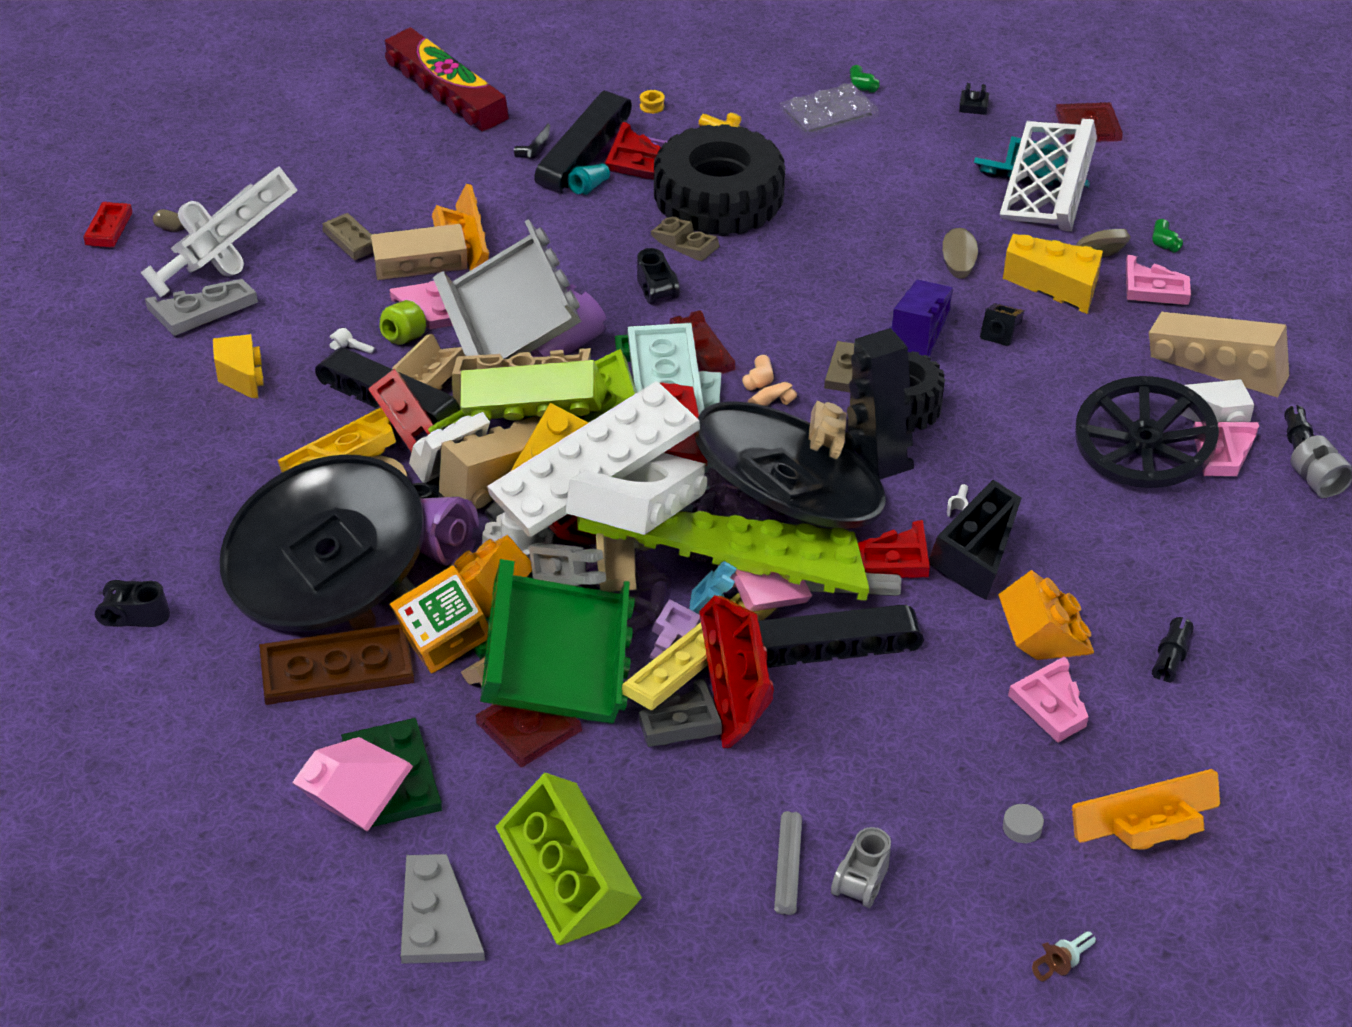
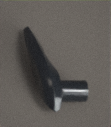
M547 123L529 146H515L514 156L537 157L546 145L550 124Z

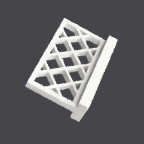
M1082 119L1081 125L1026 122L1001 208L1000 218L1012 221L1058 224L1060 230L1072 231L1097 140L1094 119ZM1032 132H1044L1047 135L1036 143L1031 140ZM1065 134L1075 135L1074 139L1065 145H1062L1058 138ZM1053 142L1058 149L1045 156L1040 149ZM1036 153L1040 160L1027 166L1024 159ZM1064 155L1068 159L1067 163L1056 169L1051 162ZM1046 165L1051 170V173L1038 179L1033 172ZM1029 176L1034 183L1021 190L1017 186L1018 181ZM1057 178L1061 182V186L1049 192L1044 185ZM1040 189L1045 196L1032 203L1027 195ZM1021 199L1027 205V207L1020 211L1010 210L1011 205ZM1048 202L1055 206L1053 214L1040 213L1038 211V208Z

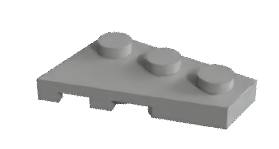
M243 279L205 286L201 293L185 294V291L174 292V298L157 301L156 296L145 298L147 309L173 336L258 303L256 291Z
M447 854L406 855L401 942L402 964L485 961L484 950Z

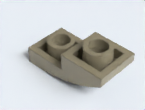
M677 217L665 218L661 224L651 231L652 237L661 244L698 261H703L719 248L717 236L706 235L703 232H694L691 221L681 220Z

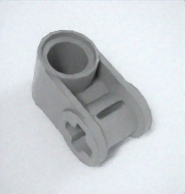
M870 827L861 830L856 835L845 859L837 868L831 886V894L839 896L842 893L862 901L864 907L871 908L889 867L891 840L885 831L880 828Z

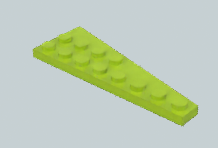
M679 511L643 535L577 516L578 530L604 534V537L616 540L619 538L625 540L627 536L634 537L639 543L644 544V547L656 549L657 545L662 544L680 549L679 555L690 557L691 552L713 557V564L720 565L725 561L736 567L737 570L761 576L763 574L770 575L771 572L779 573L782 578L789 580L788 582L800 585L801 581L807 580L823 584V591L834 593L836 587L858 593V600H867L870 589L855 532L844 528L827 529L805 523L793 525L771 519L759 521L746 519L738 515L725 517L711 515L704 511L695 513Z

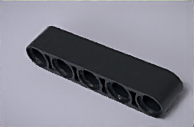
M606 90L602 91L538 164L534 175L535 183L563 193L564 191L562 190L569 187L568 175L575 167L588 166L620 129L622 122L627 121L632 109L631 100Z
M340 347L315 367V374L322 384H330V388L350 397L354 395L356 396L355 399L377 408L380 406L368 388L393 369ZM400 373L434 424L460 410V405L453 396Z
M893 605L759 621L762 642L767 649V668L797 665L796 662L802 661L803 664L831 661L833 657H838V660L865 657L868 656V653L883 655L904 652L903 649L915 651L921 647L924 641L915 610L908 605Z

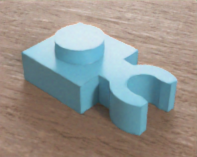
M724 561L715 572L710 571L692 590L689 610L699 614V611L714 595L724 597L723 592H728L734 585L735 581L730 579V577L735 573L736 567Z

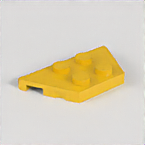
M380 407L277 461L281 472H284L304 462L327 456L361 455L374 457L384 453L386 447L396 443L391 422Z

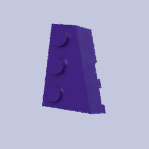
M917 279L894 307L892 326L889 328L908 347V352L914 351L918 352L921 356L926 355L930 357L951 310L953 287Z

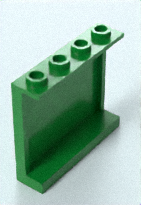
M500 559L493 583L480 702L614 724L619 710H625L628 697L622 694L623 679H627L630 669V657H625V648L629 649L633 630L632 627L627 626V618L631 619L634 609V597L629 596L630 582L624 581L620 594L521 577L513 575L515 561Z

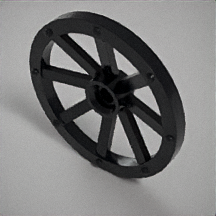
M1134 376L1109 382L1086 398L1077 414L1075 437L1083 458L1103 476L1129 486L1160 488L1184 482L1200 473L1209 464L1216 451L1219 428L1216 416L1210 405L1189 387L1169 379ZM1139 392V419L1133 422L1111 399ZM1149 393L1161 394L1178 400L1158 421L1150 419ZM1101 406L1126 432L1088 425L1094 412ZM1188 407L1198 416L1203 424L1201 427L1163 433ZM1090 437L1124 443L1126 445L1106 455H1102L1096 449ZM1205 438L1203 446L1194 457L1166 445ZM1138 453L1141 455L1143 471L1126 468L1116 463ZM1157 453L1181 465L1167 470L1154 471L1152 454Z

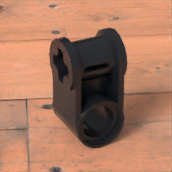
M655 248L641 250L637 255V281L643 290L648 304L654 303L655 299L669 296L673 299L678 298L680 295L679 282L663 252Z
M110 580L103 588L104 599L95 610V618L99 623L104 626L157 627L164 624L170 617L164 589L160 583L152 580Z

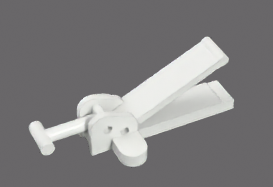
M278 166L256 184H249L213 216H210L205 208L196 201L185 203L179 208L178 218L189 234L171 248L174 253H179V255L158 272H155L150 265L141 274L158 296L162 297L170 291L164 282L187 264L186 269L189 273L201 268L209 261L224 276H233L243 269L244 262L239 252L232 245V242L298 190L280 166Z

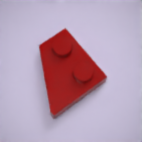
M923 520L912 522V529L899 534L893 529L883 533L878 538H869L858 542L865 573L895 574L901 576V578L929 577L930 566Z

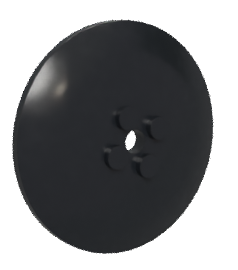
M738 401L712 404L702 410L697 418L700 430L694 433V437L703 456L726 480L758 502L796 519L833 528L863 527L871 524L880 516L885 506L886 496L883 485L872 468L845 444L837 459L829 456L830 448L824 445L818 451L811 449V440L808 439L809 422L771 407Z
M333 455L294 466L260 487L243 504L230 523L220 552V574L225 590L243 614L251 620L273 629L312 631L351 620L385 599L402 582L414 565L425 534V513L422 501L408 477L391 464L376 458L361 455ZM335 547L329 554L321 555L325 548Z

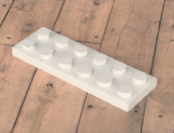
M655 381L488 485L489 495L529 537H532L567 514L566 505L570 478L584 470L623 479L700 430L699 420L659 382Z

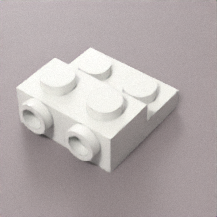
M483 412L473 417L470 415L464 416L444 430L437 429L428 436L418 440L413 446L409 464L422 483L429 482L440 476L442 442L452 440L456 444L463 442V438L466 435L473 433L478 437L487 435L490 421Z

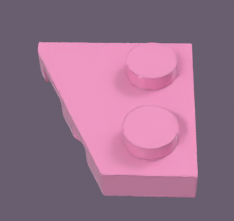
M1127 255V300L1189 305L1191 297L1190 276L1169 271L1155 263L1152 265V268L1137 264L1136 256Z
M434 281L390 289V298L393 302L409 300L420 306L426 317L427 328L436 329L453 326Z
M1195 422L1193 428L1203 426V424L1201 422ZM1218 422L1219 431L1216 451L1209 464L1202 470L1203 476H1238L1257 436L1258 422ZM1205 438L1194 439L1197 452L1203 446Z
M1065 657L1012 684L1008 695L1058 743L1087 727L1088 722L1086 708L1079 699L1080 692L1076 682L1071 680L1069 674L1070 664Z

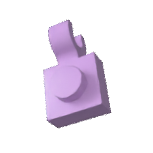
M669 599L653 626L652 632L660 636L655 642V648L649 658L655 659L697 626L700 615Z

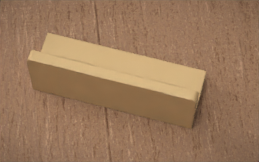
M461 224L371 235L377 280L468 269L467 248Z
M596 534V549H600L603 552V559L597 561L598 571L605 572L607 580L599 583L600 590L607 592L621 591L624 581L630 582L629 590H636L635 538L627 536L625 540L620 538L616 540L604 537V534Z

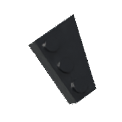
M992 480L937 536L929 557V565L973 594L987 600L1022 497L997 481Z

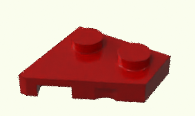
M622 122L605 164L613 172L654 180V160L661 146L653 144L651 139L644 134L639 136L631 130L630 124Z

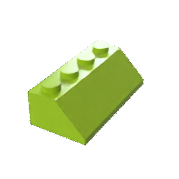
M594 360L462 370L460 408L465 416L470 415L473 417L483 412L489 421L497 418L516 421L523 419L524 416L535 415L542 417L550 403L573 415H587L590 411H599L607 393V386Z
M544 772L495 826L557 945L566 944L618 924L642 899L575 782Z

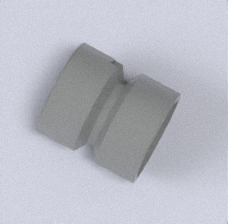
M1316 435L1309 437L1299 444L1291 455V466L1303 479L1307 480V484L1321 498L1340 494L1352 483V465L1338 453V450L1324 436Z

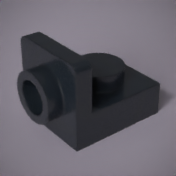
M998 303L992 304L986 308L980 338L1005 346L1010 345L1014 329L1022 323L1025 310Z

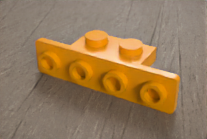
M466 184L456 202V211L436 205L432 218L434 227L461 224L467 248V262L469 271L489 259V249L486 246L485 232L482 229L481 215L478 212L477 198L474 195L473 186Z
M1213 769L1075 803L1072 806L1074 837L1079 842H1085L1115 834L1132 850L1148 849L1155 843L1167 840L1186 839L1190 834L1204 831V816L1199 812L1216 808L1220 805L1218 773Z

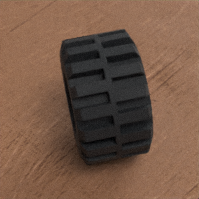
M912 351L908 352L910 387L904 389L911 404V416L905 417L907 432H914L916 427L919 430L926 429L927 423L933 425L936 422V418H939L941 414L945 385V374L940 369V365L936 361H931L930 357L926 355L921 356L918 352Z

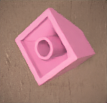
M357 737L315 750L292 783L318 805L368 832L413 766L382 748Z

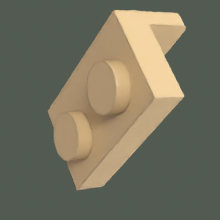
M430 334L426 335L392 369L441 390L442 384L449 377H452L457 356H465L462 347L440 349L434 335Z

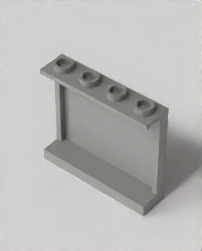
M529 219L525 221L530 235L453 282L444 271L433 277L465 356L500 354L503 359H510L521 352H532L582 322L576 310L580 307V304L573 292L566 289L570 286V283L564 272L556 268V266L560 265V261L551 248H547V245L550 244L548 236L542 227L536 229Z

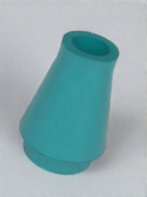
M604 163L575 167L568 175V185L574 193H584L586 195L603 181L609 179L610 170Z

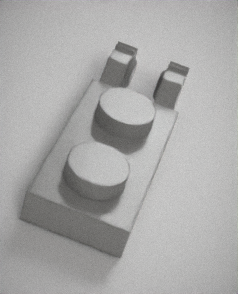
M546 543L529 545L533 579L573 586L599 584L607 581L605 572H586V562L593 563L603 559V552L600 549L583 550V547Z

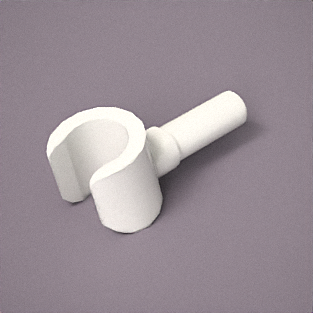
M340 328L330 335V338L334 339L330 343V348L334 350L348 346L369 354H373L375 351V347L353 339L351 333L346 328Z
M962 484L958 495L949 498L947 505L948 517H950L951 510H963L968 505L966 499L967 485Z

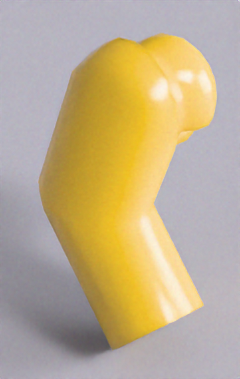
M728 113L727 119L724 121L707 114H702L699 119V126H720V124L738 128L742 118L738 114Z

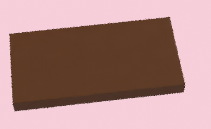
M400 624L259 644L265 705L415 683L408 639Z

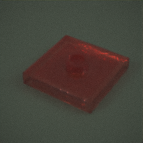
M1111 102L1056 104L1055 113L1060 124L1081 125L1082 119H1094L1097 134L1096 142L1122 141L1123 132ZM1065 134L1066 143L1073 140L1075 135Z
M496 704L475 715L476 724L521 768L582 731L581 722L576 717Z

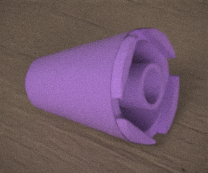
M570 284L566 289L573 292L580 304V307L576 310L582 322L530 352L531 356H550V351L563 350L564 355H569L600 336L607 329V325L604 326L603 324L607 318L595 299L587 292L580 295L574 291L577 286Z
M462 497L420 498L425 513V534L420 553L441 565H454L455 561L468 550L472 552L476 540L471 538L473 528L479 529L477 509L472 501Z

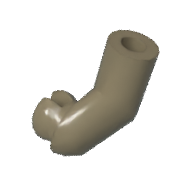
M161 209L153 215V223L161 229L171 232L185 229L178 218V213Z

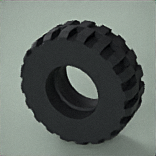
M720 124V126L703 125L695 129L689 128L679 135L675 134L667 143L663 144L655 157L654 199L663 215L667 218L677 217L681 220L691 221L694 231L703 232L706 235L719 234V236H728L732 233H747L749 229L762 227L766 220L770 221L781 208L784 201L785 160L779 149L770 139L767 140L762 134L749 131L748 128L740 126L738 128L730 127V125Z

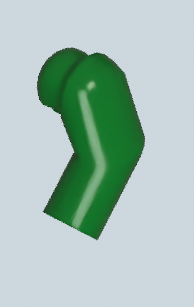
M853 65L850 68L851 85L854 89L860 91L868 90L871 93L878 90L880 82L878 79H875L874 75L863 73V69L859 65Z
M1158 219L1155 222L1152 236L1153 243L1162 249H1169L1171 252L1179 251L1183 246V240L1178 237L1176 232L1169 230V222L1165 219Z

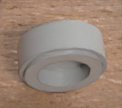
M1016 804L1005 812L1003 830L1013 841L1031 843L1041 836L1044 818L1035 807L1027 804Z

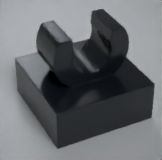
M967 83L965 90L961 92L959 112L987 115L989 92H986V85L982 84L981 91H971V83Z

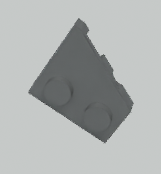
M704 679L693 682L694 690L680 697L675 692L654 710L645 708L639 712V724L647 747L667 745L691 739H702L722 734V722Z

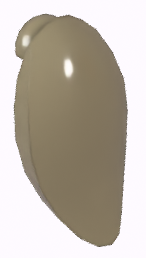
M953 228L945 235L942 250L948 270L956 278L963 279L970 274L976 262L978 254L977 241L967 229Z
M1126 229L1102 230L1084 236L1076 243V246H1088L1103 251V258L1119 252L1130 241L1131 236Z

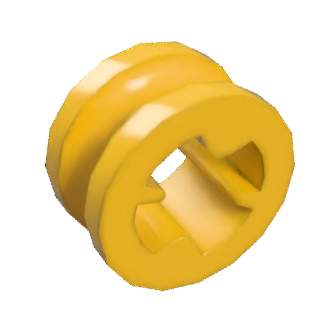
M657 90L642 92L640 94V109L650 114L661 112L665 107L663 103L665 100L664 94Z

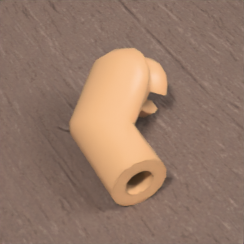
M767 355L758 356L754 360L755 368L749 371L750 374L743 376L742 382L748 391H754L757 387L760 389L773 382L774 374Z
M782 382L763 388L751 397L748 403L768 406L779 397L784 405H788L797 397V392L792 389V384Z

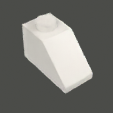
M1241 379L1185 385L1198 393L1210 405L1217 422L1251 421L1255 404ZM1189 407L1181 414L1193 421L1201 422Z

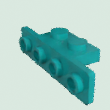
M1011 136L1005 163L975 157L974 164L980 166L979 171L996 174L997 170L1008 172L1007 177H1011L1022 138ZM1048 144L1040 150L1047 156L1058 148L1054 144ZM1033 153L1026 157L1024 162L1027 166H1030L1040 160L1036 153ZM1062 155L1051 163L1057 169L1066 163L1067 158ZM1045 165L1033 173L1038 179H1041L1051 173V170ZM1056 178L1051 182L1047 183L1046 185L1053 186L1054 181H1060ZM1085 180L1084 187L1089 188L1090 182Z

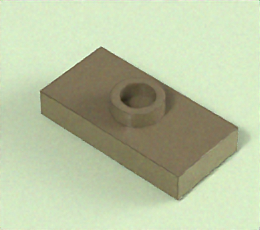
M348 213L322 223L323 232L354 261L373 253L372 234Z
M837 341L825 378L824 388L850 392L849 382L852 380L853 368L851 356L854 354V343Z

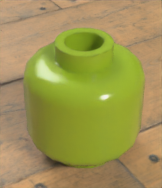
M404 300L386 307L382 311L379 323L380 331L391 343L396 345L406 344L424 334L426 329L425 314L420 306L413 301Z

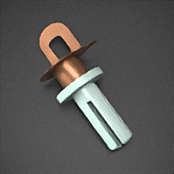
M1087 931L1071 942L1064 939L1058 941L1055 945H1049L1048 942L1042 944L1046 954L1032 964V971L1039 981H1045L1052 976L1054 971L1059 975L1068 974L1070 969L1079 963V954L1095 944V937L1079 947L1077 945L1091 936V932ZM1045 962L1050 971L1045 975H1041L1038 966Z

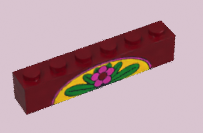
M412 27L384 40L386 47L385 58L388 64L401 70L406 78H411L417 82L422 90L426 89L438 102L442 101L452 113L461 115L468 125H474L479 130L485 131L509 119L506 96Z

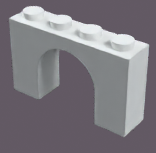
M662 453L623 479L584 470L569 480L566 513L645 535L704 494L707 487V477L704 476L706 464Z

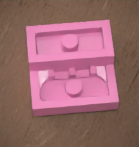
M736 569L735 573L730 577V579L735 581L732 588L737 587L745 608L752 612L807 603L812 597L805 580L801 581L800 585L788 582L789 580L782 578L779 573L771 572L770 575L763 574L761 576Z

